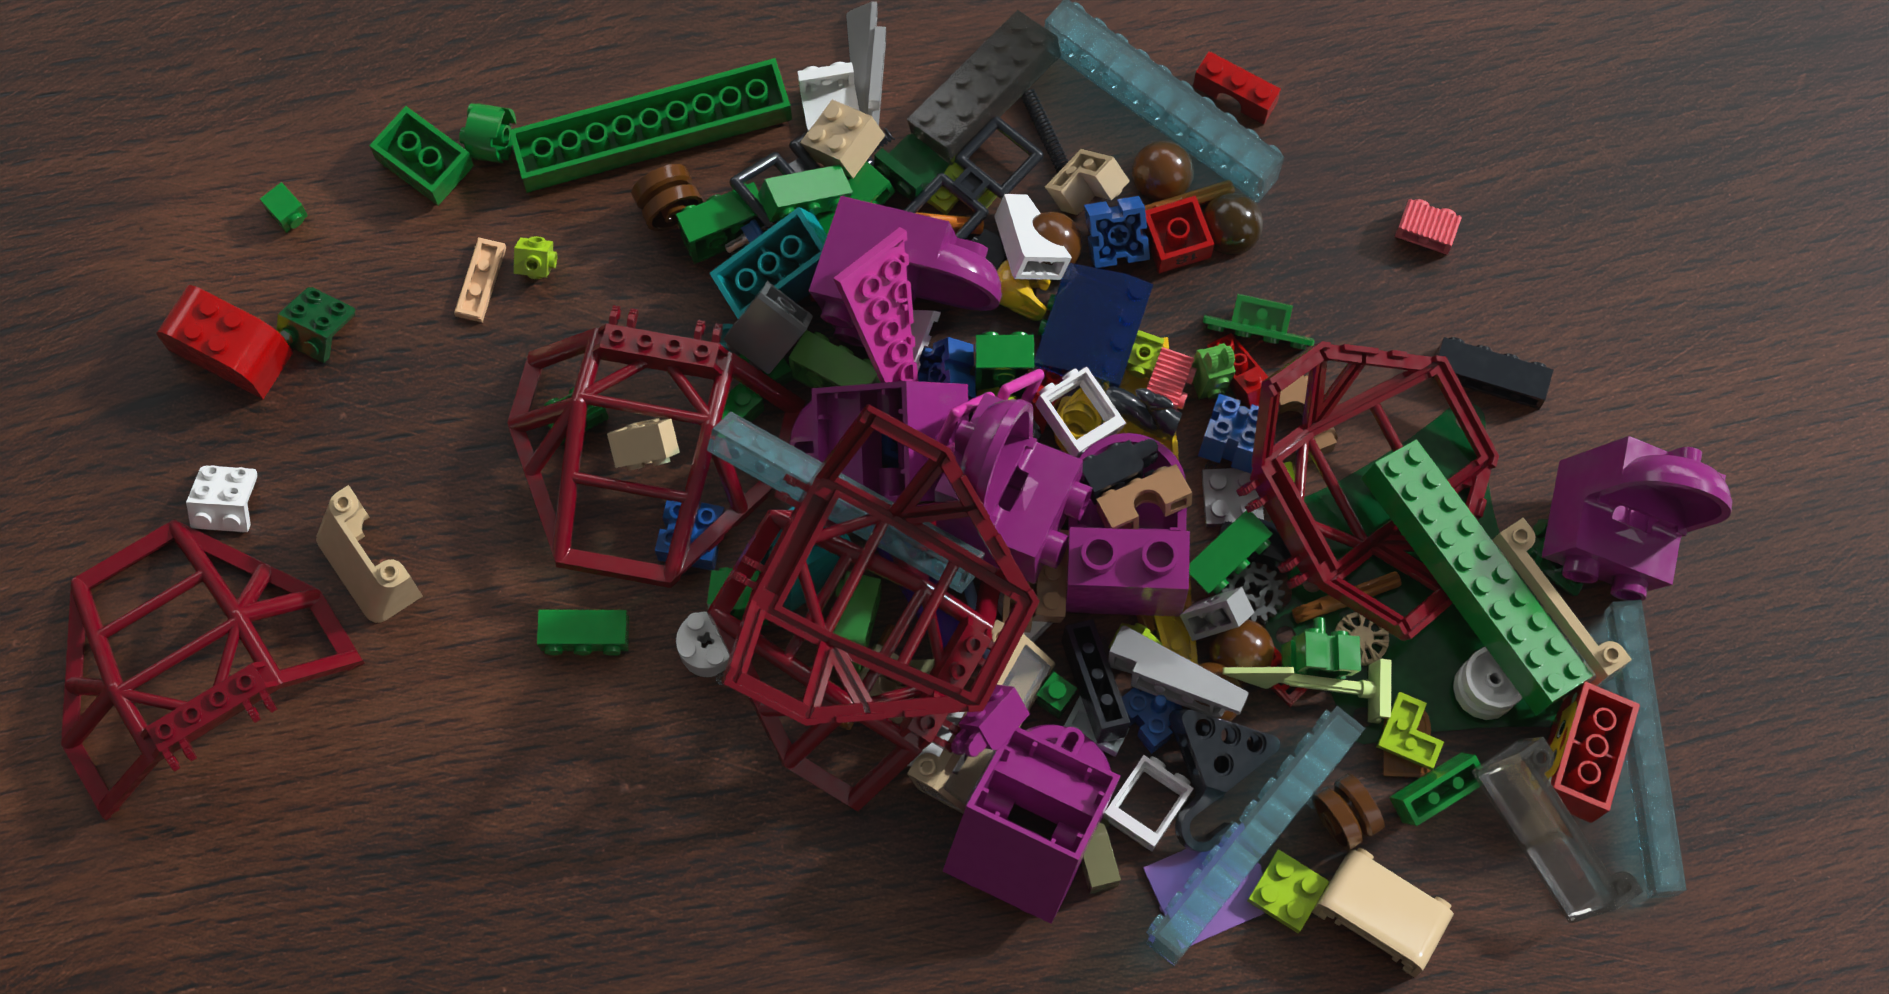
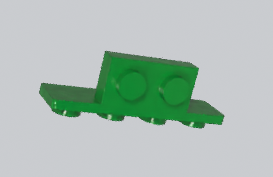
M1237 294L1231 321L1207 315L1203 317V323L1208 324L1207 328L1215 331L1224 332V327L1234 329L1235 335L1251 338L1253 333L1262 335L1263 341L1279 344V340L1290 341V347L1306 350L1307 345L1313 346L1315 342L1313 338L1287 333L1293 305Z

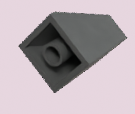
M767 281L727 332L723 340L727 342L726 346L736 355H744L750 360L749 364L769 375L806 331L813 315Z

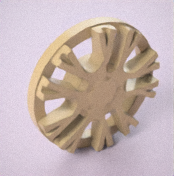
M1354 612L1346 615L1339 622L1335 631H1347L1351 636H1360L1361 666L1370 665L1381 659L1385 654L1389 644V632L1379 627L1381 630L1373 632L1371 626L1374 623L1369 621L1368 627L1363 626L1365 617ZM1359 618L1360 626H1355L1351 619ZM1346 624L1351 629H1353V631H1349L1348 629L1343 627V625ZM1374 636H1383V640H1374ZM1372 644L1382 646L1379 654L1372 648ZM1366 649L1369 650L1371 659H1368L1365 652Z

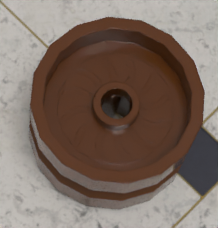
M670 164L649 172L639 179L631 191L637 207L642 210V216L648 228L653 231H664L678 226L677 213H680L683 208L689 205L697 206L703 203L697 188L692 185V178L689 172L681 164Z
M1347 773L1334 782V790L1325 787L1312 796L1314 808L1321 822L1337 844L1346 851H1350L1361 844L1363 841L1362 834L1372 837L1385 827L1383 817L1374 799L1362 783L1352 774Z

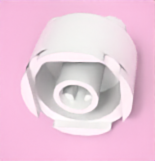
M707 612L690 614L677 632L676 644L680 658L690 672L702 677L716 676L726 669L730 656ZM707 640L712 642L706 648L702 647V643H706Z

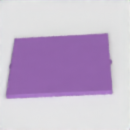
M1240 826L1227 831L1220 843L1210 851L1198 852L1185 849L1143 868L1160 905L1159 909L1164 913L1180 950L1265 914V912L1247 902L1263 873L1261 865L1257 862Z

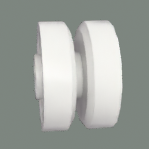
M1486 647L1475 652L1455 675L1453 689L1456 700L1463 710L1473 717L1484 720L1497 719L1510 711L1522 699L1520 693Z

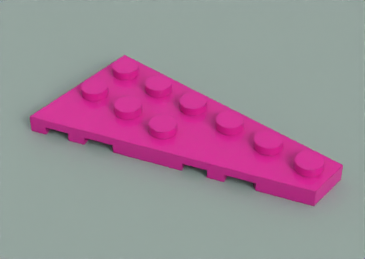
M901 227L833 278L880 383L918 381L917 363L913 361L915 336L911 335V324L914 323L911 282L907 280L906 266L909 265V255L905 253L904 241L907 240V231Z

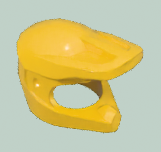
M1008 260L1004 261L997 270L1002 292L999 304L1030 320H1041L1047 308L1036 298L1032 288H1040L1046 291L1050 285V279H1014Z
M1079 388L1072 396L1063 397L1057 409L1058 415L1076 440L1101 425L1102 417L1082 388ZM1054 433L1055 441L1059 448H1061L1065 453H1068L1063 444L1061 443V441L1059 440V438Z

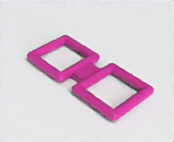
M1036 369L1002 385L996 397L1008 400L1010 394L1025 388L1021 399L1031 403L1044 378V371ZM986 392L987 394L995 396V394L992 392ZM984 394L952 408L936 441L947 446L959 419L976 411ZM955 442L947 446L953 453L955 451Z

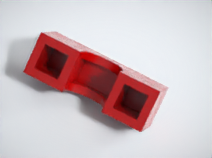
M1210 51L1197 69L1193 83L1194 88L1215 99L1218 98L1220 93L1230 95L1240 103L1241 113L1262 124L1266 123L1277 105L1281 88Z

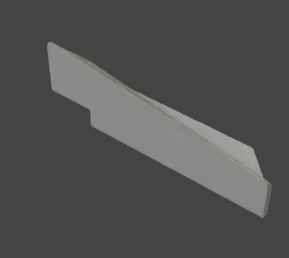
M871 1L849 11L846 17L850 62H852L854 71V85L859 110L872 116L879 126L886 49V27L877 26V2Z
M1127 626L1120 628L1109 651L1108 662L1110 667L1131 673L1132 687L1156 696L1164 695L1167 700L1213 717H1222L1224 712L1228 710L1238 715L1241 713L1248 697L1247 691ZM1196 701H1200V702L1206 703V704L1210 705V707L1201 705V704L1197 703Z

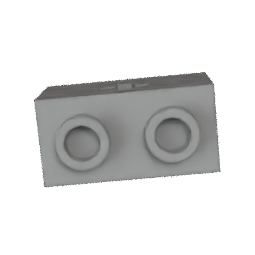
M1240 587L1196 601L1180 617L1192 641L1239 627L1254 614V611L1243 588Z

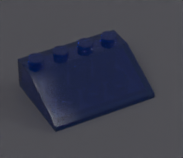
M1069 263L1061 279L1034 359V365L1061 376L1066 375L1073 369H1077L1079 372L1087 367L1104 392L1112 386L1119 387L1153 284L1128 274Z

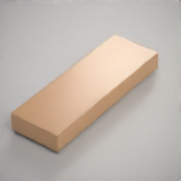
M478 237L454 311L456 317L483 323L506 251L505 243Z

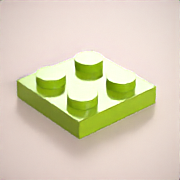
M1278 849L1247 902L1296 933H1299L1330 881Z

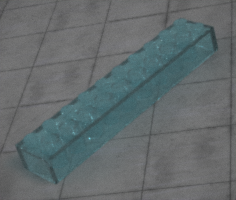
M1063 0L1045 20L1043 46L1169 139L1183 147L1225 180H1231L1236 188L1259 203L1276 183L1284 160V156L1276 146L1268 145L1262 141L1254 130L1246 129L1240 125L1233 115L1218 109L1211 99L1196 93L1189 83L1174 77L1171 71L1164 65L1156 64L1145 51L1134 48L1123 35L1115 34L1107 28L1101 19L1093 18L1086 13L1079 3Z
M1338 706L1331 713L1326 710L1311 730L1314 734L1312 735L1308 732L1297 745L1298 747L1293 752L1296 754V757L1290 754L1275 774L1278 776V779L1276 780L1271 777L1257 796L1260 801L1257 802L1253 799L1239 818L1242 823L1240 825L1236 822L1232 824L1221 840V843L1224 845L1220 848L1216 844L1202 863L1205 868L1203 870L1197 868L1188 878L1187 883L1184 885V888L1187 889L1183 894L1178 891L1165 909L1168 912L1167 915L1164 917L1159 914L1149 926L1146 932L1149 935L1146 944L1173 967L1365 730V727Z

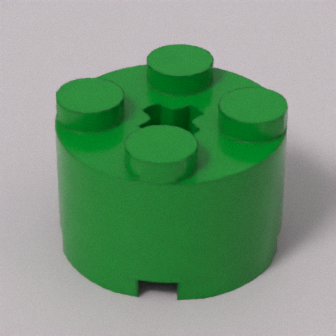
M469 104L466 126L460 130L459 142L465 145V150L469 152L472 159L504 163L503 160L510 158L513 145L509 130H511V124H516L514 111L510 108L492 105Z

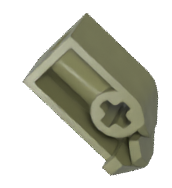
M1103 818L1081 861L1090 894L1118 887L1121 881L1106 828L1110 827L1108 820Z

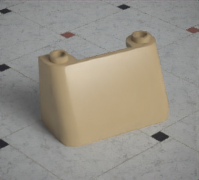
M348 485L331 497L317 533L316 541L364 615L372 622L381 623L423 597V595L399 561L394 559L386 560L377 566L373 565L358 542L365 537L362 531V524L364 520L370 517Z
M1358 848L1357 851L1351 849L1321 895L1312 913L1323 920L1327 916L1332 919L1336 917L1337 919L1334 923L1338 926L1343 924L1393 956V961L1397 962L1402 959V964H1404L1402 970L1415 978L1424 970L1454 915L1450 910L1451 905L1440 897L1432 898L1373 860V855L1362 848Z

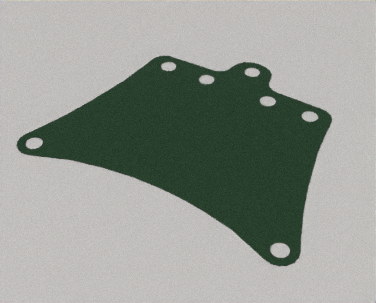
M1471 403L1486 430L1483 411L1480 407ZM1450 407L1402 443L1404 447L1417 439L1446 479L1477 458L1462 428L1457 425L1456 417ZM1392 450L1338 481L1367 536L1386 524L1391 518L1361 478L1375 462L1393 453ZM1488 483L1484 496L1487 500L1483 517L1479 518L1478 522L1493 540L1499 534ZM1328 487L1304 497V501L1315 521L1353 535ZM1470 487L1458 493L1465 505ZM1324 537L1337 561L1352 549V547ZM1406 552L1418 561L1422 562V560L1419 558L1416 552ZM1372 555L1343 579L1356 586L1391 572H1397L1402 582L1401 586L1375 595L1373 598L1403 617L1434 593V591L1375 555ZM1296 565L1290 573H1286L1288 579L1301 572ZM1301 583L1295 588H1291V600L1286 606L1276 611V617L1273 619L1269 616L1265 629L1270 634L1274 647L1280 653L1282 644L1276 639V633L1279 628L1284 626L1291 627L1295 631L1296 636L1302 634L1305 629L1314 628V618L1302 623H1296L1292 610L1327 596V593L1322 590L1308 592ZM1451 604L1412 639L1402 641L1389 633L1388 648L1381 658L1391 660V707L1399 692L1427 703L1425 711L1430 719L1431 732L1493 727H1552L1563 700H1559L1538 715H1535L1522 697L1506 714L1497 719L1490 720L1473 717L1463 710L1456 700L1453 689L1455 675L1475 652L1485 646L1454 604ZM1345 607L1318 617L1325 618L1326 633L1328 636H1331V632L1335 631L1339 622L1346 615L1355 611ZM1359 618L1351 619L1355 626H1360ZM1365 618L1363 626L1368 627L1370 620ZM1375 623L1371 626L1373 632L1381 630ZM1346 624L1343 625V627H1345L1349 631H1353V629H1351ZM1374 636V640H1383V636ZM1372 644V648L1379 654L1382 646ZM1366 649V655L1368 659H1371L1372 657L1369 653V650ZM1368 665L1361 666L1360 672L1352 676H1346L1345 680L1356 682L1360 680L1368 681ZM1331 691L1349 736L1362 744L1379 742L1383 731L1384 718H1381L1380 723H1371L1367 727L1358 726L1353 719L1356 709L1361 707L1368 708V698H1360L1355 694Z

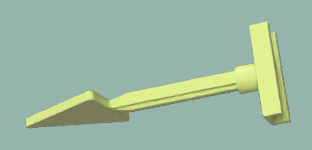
M1379 659L1368 665V681L1360 680L1359 682L1294 674L1293 667L1223 668V675L1265 689L1277 683H1284L1294 687L1355 694L1360 698H1368V722L1380 723L1381 718H1391V660Z

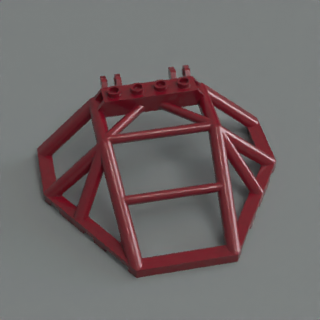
M613 305L609 324L606 323L600 328L587 330L528 353L507 422L508 429L556 567L672 588L681 579L683 573L707 551L710 552L716 547L729 530L734 526L737 527L768 498V494L778 485L781 486L785 482L783 478L785 474L789 475L791 467L789 452L790 435L796 418L805 407V401L736 354L725 349L720 344L723 324H715L712 340L708 342L702 340L706 329L705 321H697L694 339L635 329L638 309L633 308L628 313L626 327L618 326L621 307ZM584 353L572 397L530 411L542 369ZM601 360L628 364L595 382ZM645 368L656 369L669 373L697 412L597 394ZM684 375L713 380L707 405ZM732 378L785 412L774 458L721 425ZM588 405L702 425L685 490L680 491L580 473ZM554 423L539 447L533 452L526 431ZM566 437L557 514H555L541 471ZM729 453L765 474L745 494ZM712 458L731 507L690 544ZM578 484L681 502L665 566L571 549Z
M1322 341L1314 344L1262 381L1252 456L1253 470L1250 481L1238 488L1236 492L1240 497L1248 495L1255 489L1259 497L1250 501L1245 506L1246 511L1249 513L1264 505L1292 557L1278 566L1280 573L1288 572L1296 565L1301 572L1287 581L1286 584L1289 589L1295 588L1304 581H1308L1400 640H1409L1453 604V602L1425 564L1406 553L1415 551L1405 537L1401 535L1402 533L1392 520L1369 536L1366 535L1314 436L1370 409L1389 446L1395 452L1402 448L1403 445L1380 403L1434 376L1477 456L1475 460L1447 479L1457 494L1463 489L1470 487L1466 506L1477 521L1483 517L1487 502L1484 498L1491 470L1497 466L1499 454L1446 356L1436 355L1430 357L1408 354L1406 351H1381L1379 348L1349 344L1333 345L1331 342ZM1327 361L1347 363L1324 394ZM1366 365L1405 370L1338 404ZM1309 372L1302 424L1274 444L1281 391ZM1297 450L1293 481L1283 460ZM1308 452L1353 535L1315 521L1304 501ZM1324 537L1352 547V549L1337 561ZM1372 555H1375L1434 591V593L1403 617L1343 579Z
M866 404L807 484L785 474L783 480L787 484L803 490V493L798 501L783 491L777 490L774 497L795 508L765 565L745 555L740 560L744 565L761 571L756 582L748 579L746 575L740 572H734L732 576L733 579L751 587L752 590L722 683L806 726L820 723H845L894 717L906 718L931 714L983 711L1040 601L1013 559L1011 551L1001 534L996 530L989 518L990 515L967 476L958 465L952 450L881 410ZM874 429L928 458L892 505L838 477ZM944 472L959 500L917 505L940 474ZM838 498L868 513L823 528ZM969 517L999 569L923 523ZM875 525L826 621H824L806 562L814 544ZM889 525L948 560L898 660L833 633ZM959 567L1016 601L969 692L908 666ZM797 577H799L812 622L782 607ZM764 618L818 645L802 702L747 674ZM851 661L933 697L873 702ZM832 667L853 704L821 706Z
M793 510L767 511L707 611L729 656L731 655L741 621L731 615L730 612L747 586L733 579L732 576L734 572H740L746 575L748 579L752 578L756 569L750 568L740 561L743 555L761 563L780 529H784ZM832 511L824 527L845 522L868 513L864 511ZM936 521L923 523L936 531ZM889 525L881 542L894 562L874 553L866 570L914 592L879 652L891 657L920 606L922 605L923 609L925 608L936 585L929 581L934 551L917 542L914 557L912 558L893 527ZM839 536L814 544L840 557L817 595L821 612L850 563L855 564L863 550V547ZM980 580L975 610L948 592L945 593L938 608L959 621V624L947 645L943 648L936 613L933 616L927 631L935 665L929 675L963 689L976 666H983L986 660L982 658L985 650L991 651L994 642L991 641L992 630L995 624L1000 591ZM808 610L804 618L812 622ZM759 634L754 652L805 687L807 686L812 668L795 658L805 639L794 634L786 649L783 650ZM750 662L747 674L760 680L752 662ZM869 669L862 681L868 693H870L880 676V673ZM828 680L821 706L853 704L846 691ZM908 686L871 696L873 702L933 696ZM797 697L795 699L802 702L803 697ZM749 698L769 740L772 741L779 755L778 758L782 766L855 811L863 808L931 743L952 753L951 743L936 736L941 726L955 736L961 731L960 727L946 720L949 713L904 717L900 725L888 718L858 721L897 746L854 787H851L806 759L841 723L833 722L811 725L791 744L779 717L786 715Z
M173 519L71 579L61 746L102 818L108 820L112 814L120 810L119 807L159 761L165 758L174 772L180 769V763L173 754L177 750L182 748L186 758L192 762L197 759L190 745L192 741L245 709L253 722H258L261 720L260 714L253 705L263 699L267 710H270L271 713L276 711L277 707L270 694L278 689L341 671H350L356 666H361L365 663L319 589ZM175 540L196 572L103 627L90 589ZM205 552L252 575L237 599ZM203 582L228 620L123 682L108 638ZM268 583L290 593L257 602ZM310 607L337 654L280 670L252 622ZM85 633L102 679L83 678ZM228 634L213 687L187 702L134 691L136 688ZM241 640L254 663L229 676L238 643ZM81 695L96 696L95 700L80 716ZM135 703L172 711L147 725ZM115 706L138 746L141 755L109 791L82 743L109 710Z

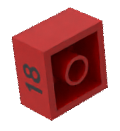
M1196 195L1145 210L1147 228L1143 230L1148 237L1149 249L1158 273L1211 258L1214 242Z

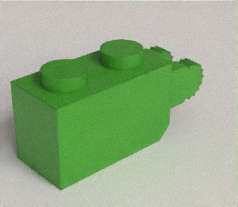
M1222 343L1218 346L1196 351L1192 367L1197 368L1193 384L1199 399L1208 397L1209 400H1214L1218 398L1219 394H1225L1236 373L1233 365L1235 356L1231 346H1226Z

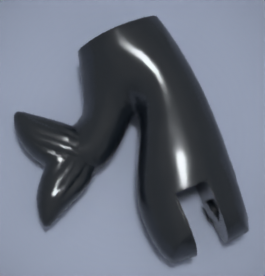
M1115 386L1107 389L1106 395L1122 418L1152 435L1173 440L1182 413L1172 408L1174 404L1171 400L1163 395L1155 394L1146 388L1136 389L1137 396Z

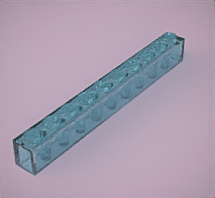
M733 412L726 415L712 429L707 451L774 489L789 494L791 498L797 501L803 490L787 484L783 480L785 474L807 484L822 464L819 460ZM842 473L838 476L890 505L894 503ZM838 498L828 519L838 524L868 513ZM930 522L923 523L979 558H984L985 553ZM875 525L853 531L852 533L868 540ZM890 525L887 527L878 545L879 548L938 581L948 563L947 559ZM959 567L949 587L962 593L975 576Z
M1642 600L1612 602L1604 611L1608 639L1620 644L1632 659L1614 677L1617 695L1640 704L1627 748L1626 758L1647 897L1678 896L1686 891V883Z

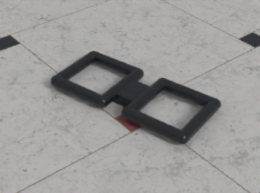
M995 116L955 156V163L965 171L955 181L946 174L939 173L903 211L916 213L943 186L975 212L955 233L957 238L965 240L989 214V210L978 199L987 190L1000 199L1003 198L1004 194H1009L1042 160L1043 152L1000 117ZM996 130L1029 155L1002 185L998 184L969 160L971 155Z
M807 132L792 140L789 144L792 152L798 157L795 161L787 164L779 153L773 152L729 180L730 186L767 229H770L779 221H769L762 204L744 183L773 165L782 175L821 168L800 143ZM870 156L867 162L874 166V160Z

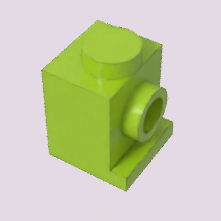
M1138 330L1126 361L1125 370L1137 378H1151L1165 339ZM1139 352H1140V353H1143V354H1146V355H1149V356H1148V357H1142V356L1139 354Z

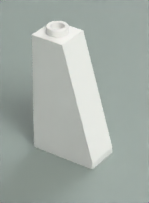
M1004 194L994 217L1014 279L1061 280L1072 257L1064 246H1059L1046 240L1035 230L1032 220L1041 213L1028 195ZM1043 261L1050 262L1051 264L1053 263V265L1051 266L1043 263Z

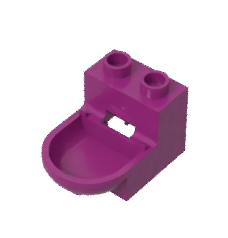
M840 196L809 292L822 310L821 318L835 328L833 336L846 344L864 347L833 279L840 272L901 227L907 231V240L904 241L905 253L909 255V265L906 266L907 280L911 282L912 302H915L917 297L963 309L987 311L996 309L1002 297L999 275L993 264L986 259L988 248L977 242L957 238L949 221Z
M899 381L812 388V401L799 413L790 435L789 452L796 477L806 484L809 482L866 404L881 410L936 440L950 410L968 401V384ZM969 414L959 419L947 446L955 442L957 429L962 420L969 421ZM874 429L838 477L886 503H894L928 458L897 442L899 468H882L881 433ZM944 472L940 474L919 503L935 502V488ZM838 498V500H837V502H836L835 505H851V504H849V503L843 501L842 499Z
M984 393L970 422L962 420L955 435V451L953 454L990 515L989 518L996 530L1007 544L1013 559L1026 581L1035 584L1044 565L1054 569L1059 566L1069 541V536L1060 531L1067 516L1077 520L1083 517L1093 488L1082 483V459L1038 443L1037 439L1033 438V405L1022 399L1003 400ZM943 473L935 488V502L959 500ZM969 517L936 521V531L999 569Z
M1134 433L1114 434L1100 439L1091 445L1079 459L1083 460L1089 455H1098L1105 452L1114 443H1124L1130 440L1134 445L1142 440L1145 441V439L1153 438ZM1155 440L1158 445V459L1153 464H1150V466L1144 468L1143 474L1151 469L1157 470L1160 467H1170L1177 464L1186 480L1183 468L1176 456L1166 446ZM1091 499L1080 520L1068 516L1069 541L1066 613L1180 617L1183 613L1189 590L1190 531H1186L1187 508L1165 517L1160 507L1156 504L1142 503L1135 509L1139 515V529L1105 528L1097 513V504L1094 505Z
M1631 436L1560 460L1542 558L1563 565L1562 575L1569 580L1581 583H1594L1599 579L1612 584L1610 593L1616 598L1634 602L1644 601L1648 591L1673 585L1679 544L1682 536L1685 537L1687 532L1721 523L1730 517L1733 502L1730 490L1725 482L1726 475L1702 463V451L1699 449L1680 447L1667 452Z
M1039 725L1023 730L1018 727L1001 748L996 751L970 798L943 872L1052 924L1074 880L1085 851L1108 807L1120 775L1111 771L1108 760L1102 750L1078 728L1061 725ZM1014 804L1057 824L1051 840L1007 820Z

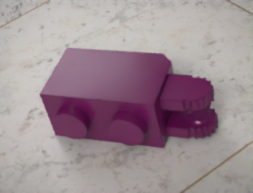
M996 685L983 711L967 712L966 716L958 723L961 731L955 736L951 744L954 754L964 755L965 753L969 757H977L984 749L999 750L1030 714L1015 687Z

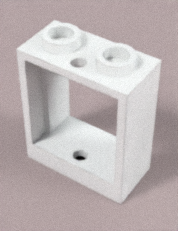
M1087 367L1079 372L1077 369H1073L1062 377L1063 381L1056 386L1050 383L1039 391L1040 396L1035 403L1067 452L1077 458L1100 439L1119 433L1126 424ZM1080 385L1105 423L1076 440L1051 402Z
M1143 755L1105 811L1103 819L1108 820L1111 825L1152 852L1194 788L1190 786L1191 782L1179 773L1173 775L1164 769L1166 765L1153 756L1149 759ZM1143 772H1146L1180 795L1156 832H1153L1119 809Z

